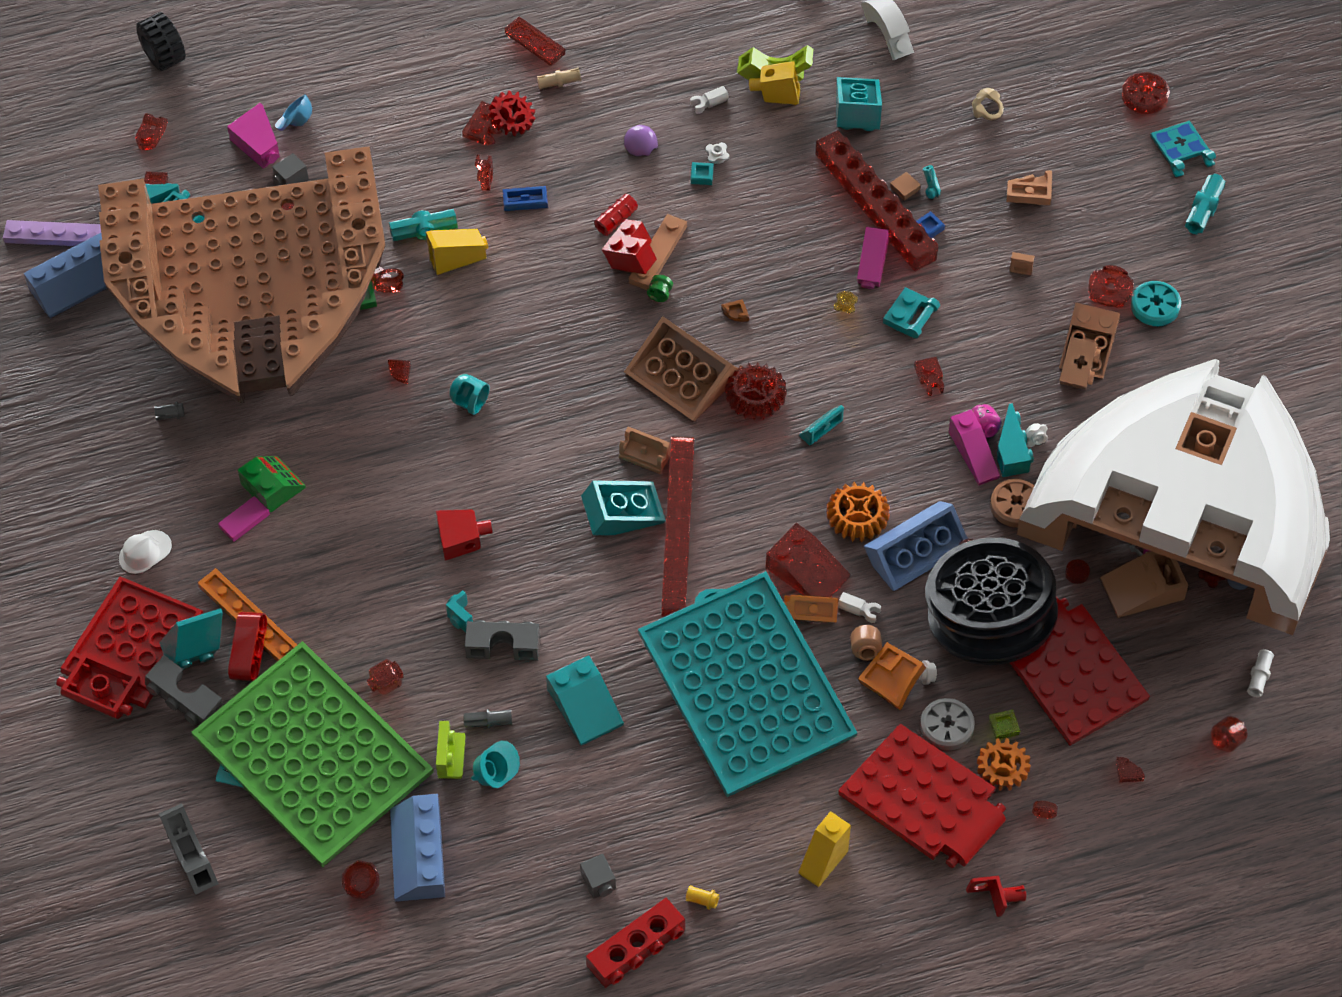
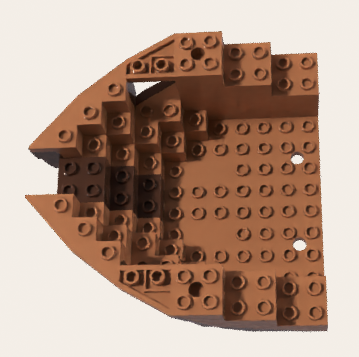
M370 146L326 152L325 159L328 179L154 204L150 202L144 178L98 185L101 205L99 219L102 240L99 241L105 286L134 320L139 329L153 343L189 373L239 403H245V393L287 387L289 396H293L334 351L358 315L376 268H379L385 239ZM285 203H292L294 205L291 210H284L282 208ZM198 215L205 217L201 223H195L193 219Z

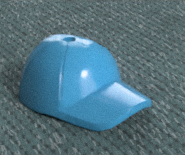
M306 94L295 100L286 109L282 117L275 124L278 130L283 131L289 124L292 126H302L308 121L312 114V105Z

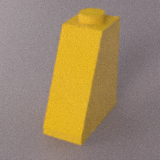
M478 229L433 230L426 232L429 259L437 275L487 259L486 249L489 248L485 236L481 237Z
M830 811L815 829L799 869V874L817 887H820L847 854L851 825Z

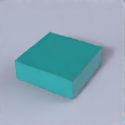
M692 162L691 184L712 185L714 163Z

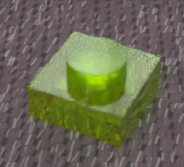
M1013 709L989 715L995 739H1003L1020 734V728Z

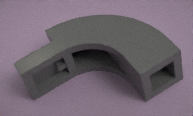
M182 803L159 813L170 844L195 895L218 885L219 883L211 864L200 846Z

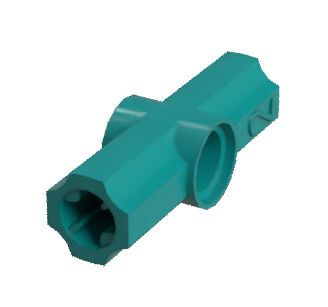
M1215 173L1208 175L1201 191L1197 192L1192 204V210L1185 224L1190 233L1196 235L1203 233L1210 216L1213 217L1219 203V197L1226 183L1221 175Z
M454 209L431 214L428 211L421 210L414 213L412 218L389 222V228L393 241L412 237L427 240V231L458 228Z

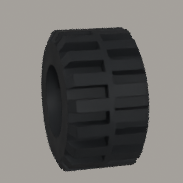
M158 12L136 24L140 44L148 59L158 70L164 71L185 60L186 54L182 39L172 21L164 13Z

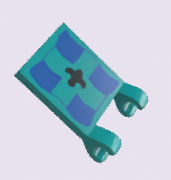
M1190 120L1152 132L1150 135L1170 164L1175 177L1184 175L1182 170L1185 169V165L1182 161L1202 155L1207 167L1215 165V152L1208 148Z

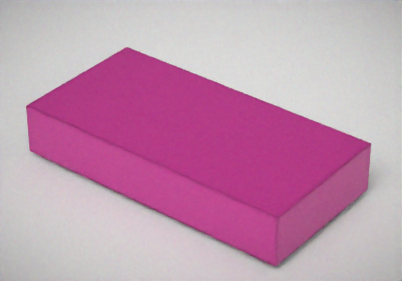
M254 496L219 522L218 526L235 542L268 517L270 512Z

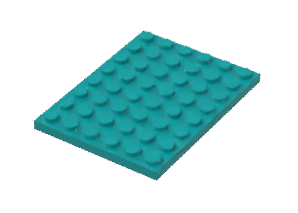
M766 571L638 629L642 642L727 797L857 737L858 733Z

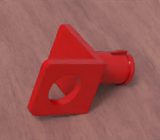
M999 876L973 878L966 888L967 893L990 891L997 917L1003 915L1007 908V903L1026 901V891H1022L1025 890L1023 885L1003 888ZM980 883H986V884H984V885H982V886H976L977 884H980Z

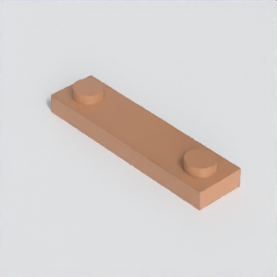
M669 214L666 215L650 243L657 260L646 274L632 272L629 277V284L648 290L649 286H651L652 277L659 275L687 228V221Z

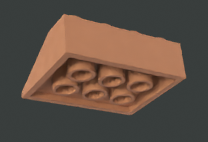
M662 316L624 373L695 422L729 387L740 369Z

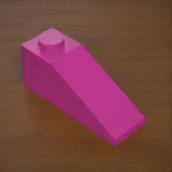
M972 410L950 417L949 434L978 485L1000 478L982 427Z

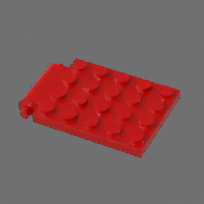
M120 576L61 666V673L69 676L67 679L61 676L57 679L56 685L62 687L61 695L116 719H119L123 714L129 716L132 713L133 707L129 706L130 703L145 709L154 696L146 689L145 676L164 655L159 642L176 622L201 615L203 610Z
M1056 597L1058 618L1049 638L1035 652L1020 660L1010 662V664L1068 745L1071 746L1147 702L1150 695L1083 604L1068 611L1066 609L1069 606L1068 600L1065 597L1061 600Z
M899 724L838 790L839 796L932 860L941 851L948 855L949 859L946 861V864L951 868H954L958 863L965 867L1006 821L1003 814L1006 807L1002 803L994 806L987 801L995 792L996 787L902 724Z

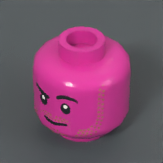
M986 404L977 405L972 409L982 427L985 438L994 436L1001 427V419L995 409Z

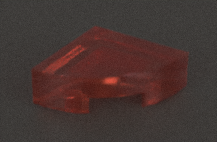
M388 359V368L391 376L401 383L408 384L411 362Z
M1116 758L1119 783L1144 781L1145 776L1140 767L1129 761L1128 758Z

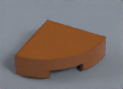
M743 299L721 304L722 312L731 320L738 322L749 321V314Z

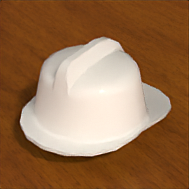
M158 530L146 531L129 537L125 541L119 555L121 567L126 572L132 574L147 571L170 553L172 548L171 539L167 534Z

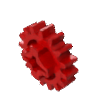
M508 91L506 95L500 92L499 96H495L489 106L490 113L488 117L493 118L491 124H497L498 131L501 129L505 130V135L509 132H512L513 136H516L518 132L523 135L526 130H530L535 120L533 115L536 111L530 109L533 103H527L525 101L526 96L520 98L519 92H516L515 95H512L511 91Z

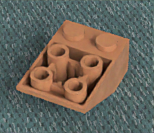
M1075 303L1059 368H1063L1070 337L1092 341L1098 344L1097 349L1101 350L1098 363L1093 362L1091 371L1095 372L1094 377L1103 379L1120 320V313ZM1080 358L1079 362H1075L1077 369L1087 366L1084 363V359Z
M1153 551L1141 555L1100 578L1117 618L1184 600L1188 588V583L1177 560Z

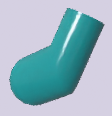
M929 165L923 168L928 185L925 194L929 199H933L940 195L941 189L934 167Z

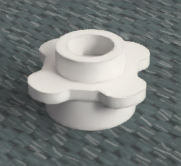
M722 142L707 145L708 160L714 164H720L729 158V154L726 152L727 145Z
M1033 424L1027 428L1028 447L1040 445L1048 440L1046 435L1048 428L1046 425Z

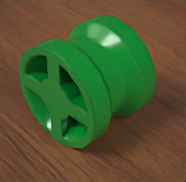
M654 275L651 280V286L647 290L648 297L656 302L667 301L669 297L668 291H671L673 287L672 280L665 275Z

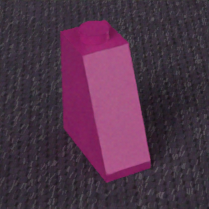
M261 103L227 126L230 141L263 169L280 157L277 141Z
M866 227L857 282L863 288L874 289L875 286L880 287L889 243L888 230Z

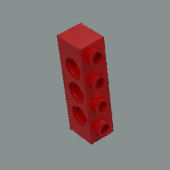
M666 897L586 955V965L605 988L610 984L615 985L623 979L625 973L631 969L636 970L644 963V959L651 954H658L670 940L674 941L680 938L685 930V918ZM654 927H661L664 929L663 931L658 933L652 931ZM637 941L643 943L641 947H634L631 944ZM615 956L623 958L620 962H614L611 959Z

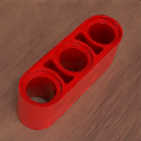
M240 612L238 614L228 666V675L231 680L254 681L258 678L267 630V616L265 613Z

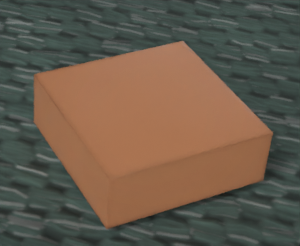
M905 172L890 183V188L905 201L921 190V184Z
M1013 252L1010 272L1032 275L1035 256Z

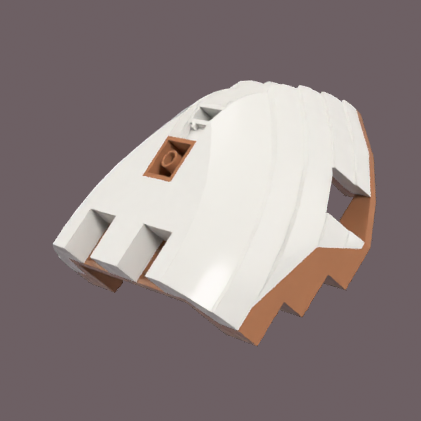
M1213 359L1161 377L1116 398L1078 425L1057 444V447L1045 462L1019 519L1017 535L1062 551L1072 528L1076 529L1077 524L1254 588L1255 592L1246 619L1294 635L1329 547L1328 517H1325L1315 467L1293 419L1267 377L1263 375L1257 386L1253 388L1218 376L1219 360ZM1124 512L1128 514L1130 518L1125 520L1120 519L1117 516V514ZM1212 546H1218L1223 550V552L1214 553L1210 548Z

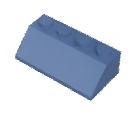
M101 233L24 273L28 289L49 318L107 289L104 283L99 241L102 240Z
M939 501L864 545V548L873 568L887 585L895 591L932 569L945 553L960 544L968 542V538L953 504Z
M438 794L412 796L390 809L395 902L445 897Z

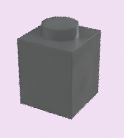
M294 153L272 166L274 173L273 181L277 186L301 183L309 179L306 165Z
M604 854L580 863L581 875L593 899L599 896H608L616 889V878Z

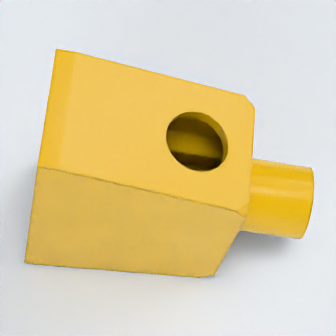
M795 61L763 66L760 78L749 79L750 91H762L763 99L768 103L799 104L800 84Z

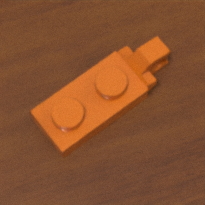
M801 595L784 597L783 602L794 620L837 622L838 598Z

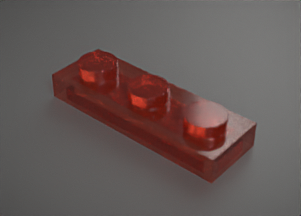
M520 16L505 27V34L549 66H552L565 55V48Z

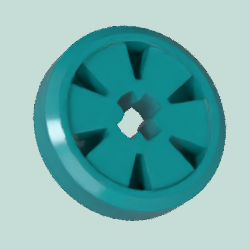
M1149 281L1139 285L1134 290L1131 299V310L1135 317L1151 326H1163L1173 322L1179 315L1181 308V297L1177 290L1161 281Z

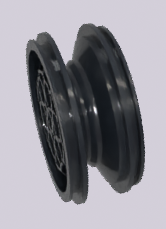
M982 538L960 544L949 550L936 562L926 581L925 597L931 632L944 649L964 661L982 665H999L1020 660L1039 649L1055 628L1058 618V603L1054 572L1041 554L1024 543L1005 538Z

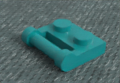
M905 287L884 316L883 324L917 339L922 333V327L931 314L938 310L940 303L935 298H927ZM924 307L925 309L916 322L909 325L919 308Z

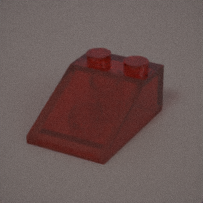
M795 523L766 553V569L803 596L830 598L850 577V573L812 533L798 523Z

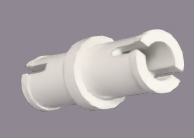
M1260 650L1256 665L1252 667L1250 673L1252 678L1247 692L1253 697H1261L1263 695L1265 682L1270 677L1269 669L1274 654L1269 650Z

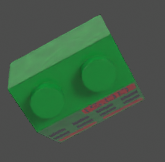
M278 456L255 457L237 469L241 485L252 497L255 496L270 513L306 488V485Z

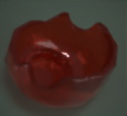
M358 860L349 865L342 874V886L346 893L353 898L365 899L373 895L379 887L380 875L377 868L371 862Z

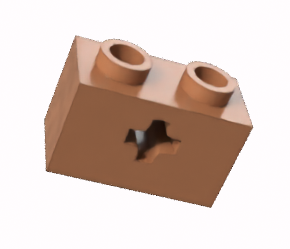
M1070 337L1059 380L1060 384L1087 390L1088 384H1093L1095 372L1091 370L1093 362L1098 363L1101 350L1097 349L1098 344L1096 342ZM1080 358L1084 359V363L1087 366L1077 369L1075 362H1079Z

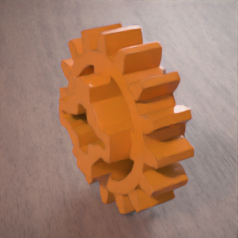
M997 738L995 745L987 742L986 749L981 748L980 756L977 758V764L979 765L977 772L982 774V779L985 781L989 780L991 785L997 784L999 791L1002 790L1003 786H1007L1010 791L1013 784L1020 787L1022 780H1027L1028 772H1030L1031 765L1028 764L1030 762V755H1025L1026 748L1018 749L1017 741L1013 745L1009 744V738H1006L1004 743H1001ZM989 758H991V766H988L987 763ZM1019 762V764H1020V769L1017 771V770H1016V769H1017V766H1016V765H1017V763Z

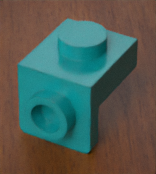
M461 591L448 600L446 611L452 625L457 629L461 628L466 633L467 621L473 622V617L464 609L468 604L467 594Z

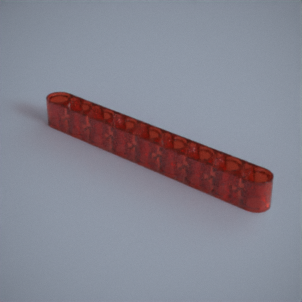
M671 436L661 617H666L686 607L694 437Z

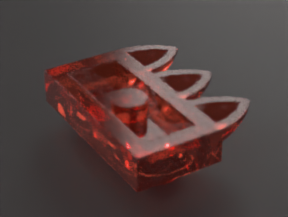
M481 101L463 129V137L485 145L496 143L490 134H500L502 129L498 131V125L491 124L493 118L488 117L490 113L489 103Z

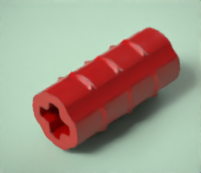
M624 194L594 221L596 229L604 236H608L638 209L637 202L629 194Z

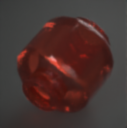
M385 659L369 669L370 678L367 679V682L373 692L378 690L380 694L387 695L402 685L404 674L396 661L392 662L389 659Z
M1233 716L1223 718L1211 729L1213 745L1224 752L1236 750L1248 737L1245 724Z

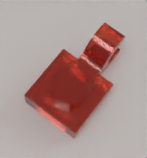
M476 155L477 181H481V190L490 191L494 174L492 157L488 156L487 160H481L480 155Z

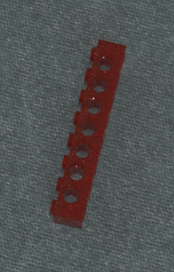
M836 130L816 141L815 155L876 227L888 230L889 242L914 271L937 260V242L928 236L922 224H918L915 221L910 210L903 207L898 196L891 193L885 181L879 179L873 167L867 165L858 150L855 151L846 136H843Z

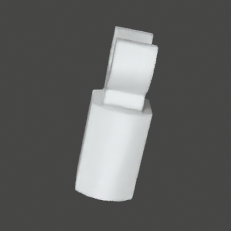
M722 86L703 94V96L692 97L690 105L699 104L695 106V112L700 114L707 107L711 108L728 101L729 95L725 87Z
M845 592L842 593L838 602V608L858 616L862 615L871 623L876 622V615L870 612H881L879 604H868L865 600Z

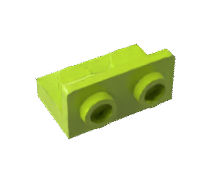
M439 721L436 756L438 778L461 779L463 777L466 736L465 733H455L454 730H450L449 721Z

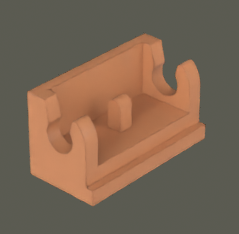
M627 427L625 440L620 441L619 458L661 474L670 458V442Z

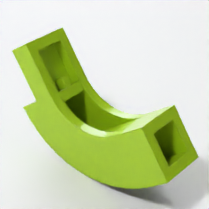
M807 45L789 57L773 58L753 47L739 56L737 73L747 80L750 78H760L763 66L795 61L798 79L801 81L804 78V70L812 66L814 49Z

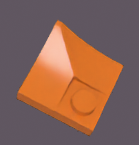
M887 642L859 676L858 680L862 685L884 698L898 710H901L911 689L926 667L921 661Z

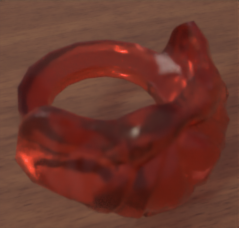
M379 266V268L375 269L371 282L376 291L383 293L397 292L403 287L404 273L399 269L385 270ZM389 272L398 273V275L396 277L391 278Z

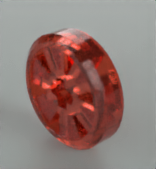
M1139 72L1125 80L1121 95L1123 102L1131 110L1142 114H1152L1162 110L1167 105L1170 89L1167 82L1159 75L1150 72Z

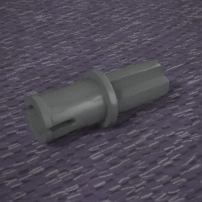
M487 709V712L465 713L463 716L466 728L488 726L490 728V726L512 725L511 709L489 711Z

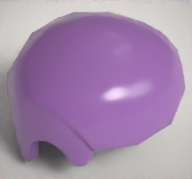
M637 125L630 128L625 134L624 146L631 155L649 156L654 148H658V141L655 132L650 127Z

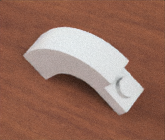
M867 0L861 3L867 23L875 22L881 29L892 60L914 53L908 36V32H910L902 12L893 0Z

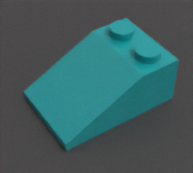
M837 77V127L845 130L862 128L866 131L880 129L882 100L879 79Z
M592 481L581 495L593 535H617L663 524L666 521L653 481Z
M220 608L176 622L159 642L163 654L182 669L191 666V662L197 660L203 663L213 659V655L220 648L222 609Z
M589 655L546 675L547 690L581 746L624 725L609 690Z

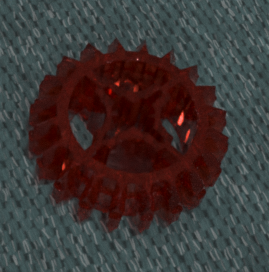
M757 361L755 366H751L748 362L746 368L740 365L739 371L734 370L733 376L728 377L725 386L726 400L729 402L731 409H735L737 415L743 413L745 419L751 415L754 420L757 416H761L764 420L766 414L773 416L774 411H779L781 405L785 403V396L787 395L785 379H782L781 372L776 373L775 367L768 369L767 363L764 366H760ZM745 384L746 387H744L743 390L739 392V388ZM773 389L774 392L769 397H767L766 395L769 394V391Z

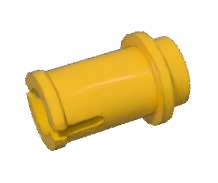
M690 885L687 890L686 901L704 905L708 910L711 908L715 909L718 905L719 894L715 890L709 892Z

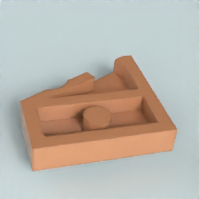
M1045 171L1044 176L1036 178L1032 174L1021 179L1009 180L1006 202L1050 205L1052 171Z

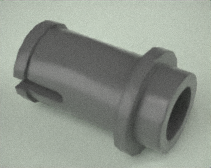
M178 401L175 404L154 407L156 420L175 417L180 419V417L185 415L183 403H178Z

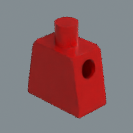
M472 509L436 511L445 560L479 550L481 548L479 536L493 534L491 521L477 522L475 511Z

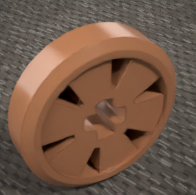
M1010 479L1000 483L994 489L990 502L991 511L995 518L1004 525L1018 527L1019 519L1033 491L1034 485L1021 479ZM1014 501L1015 503H1017L1018 501H1020L1021 504L1013 505L1012 502Z

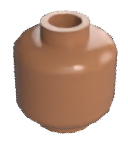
M861 625L852 631L850 640L854 656L865 661L874 659L883 648L880 631L872 625Z

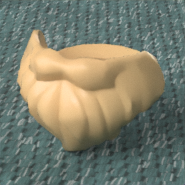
M986 88L980 90L972 102L973 114L976 118L984 117L987 120H996L1003 114L1004 108L1000 101V94L994 89ZM985 98L995 101L999 106L998 113L995 115L989 114L981 102Z

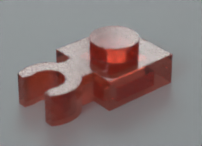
M937 357L915 361L914 368L920 384L927 383V394L932 396V388L934 387L938 388L941 394L944 393V383L941 381L943 380V373Z

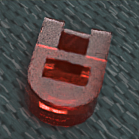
M148 113L144 115L143 122L135 137L137 146L140 149L152 150L157 146L167 127V118H155L152 114Z

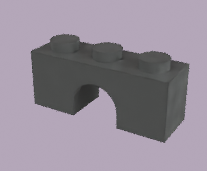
M483 620L467 621L465 639L466 658L490 659L491 650L496 644L508 643L513 647L514 660L538 661L540 643L539 624L529 621L522 623H510L508 621L486 622Z
M163 655L145 676L146 689L152 695L162 697L167 706L172 710L176 711L178 709L182 712L185 719L191 724H202L219 709L222 698L204 684L192 693L180 691L177 688V683L182 679L183 669Z

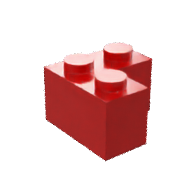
M625 219L602 248L612 269L646 274L657 260L650 246L652 240L643 222Z

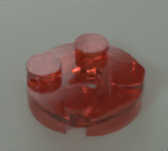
M1113 265L1103 266V269L1098 271L1095 270L1091 274L1088 284L1090 299L1093 302L1115 308L1124 306L1125 302L1131 298L1134 288L1133 279H1130L1128 272L1121 267ZM1112 283L1114 284V289H1110L1106 286H1109V284Z

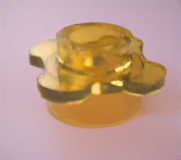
M849 291L839 292L836 295L837 302L834 303V309L836 311H847L849 314L854 313V306L858 302V297Z

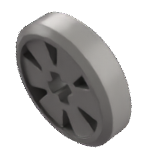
M949 698L939 699L930 703L924 709L920 723L924 739L936 748L947 751L956 750L966 745L972 738L975 726L971 710L962 702ZM945 721L951 722L950 728L944 727Z

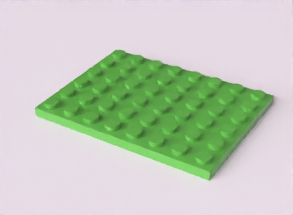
M303 641L191 732L198 743L322 867L328 864L434 773L433 768Z

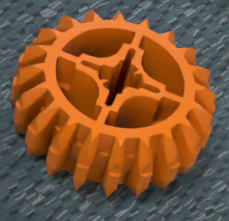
M853 482L852 487L845 484L843 490L837 488L835 494H831L830 502L827 504V518L830 528L835 527L834 531L836 534L842 532L843 539L850 536L852 542L855 538H859L863 542L864 537L872 540L874 534L879 536L881 529L886 528L890 516V506L887 504L886 496H882L881 490L874 491L873 485L869 488L865 487L864 482L861 486H857ZM842 507L846 509L845 516H843L840 512V509ZM872 507L877 513L874 517L870 515V509Z

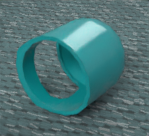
M462 374L452 382L449 396L453 403L466 408L468 413L475 415L485 404L490 386L488 383L471 375Z

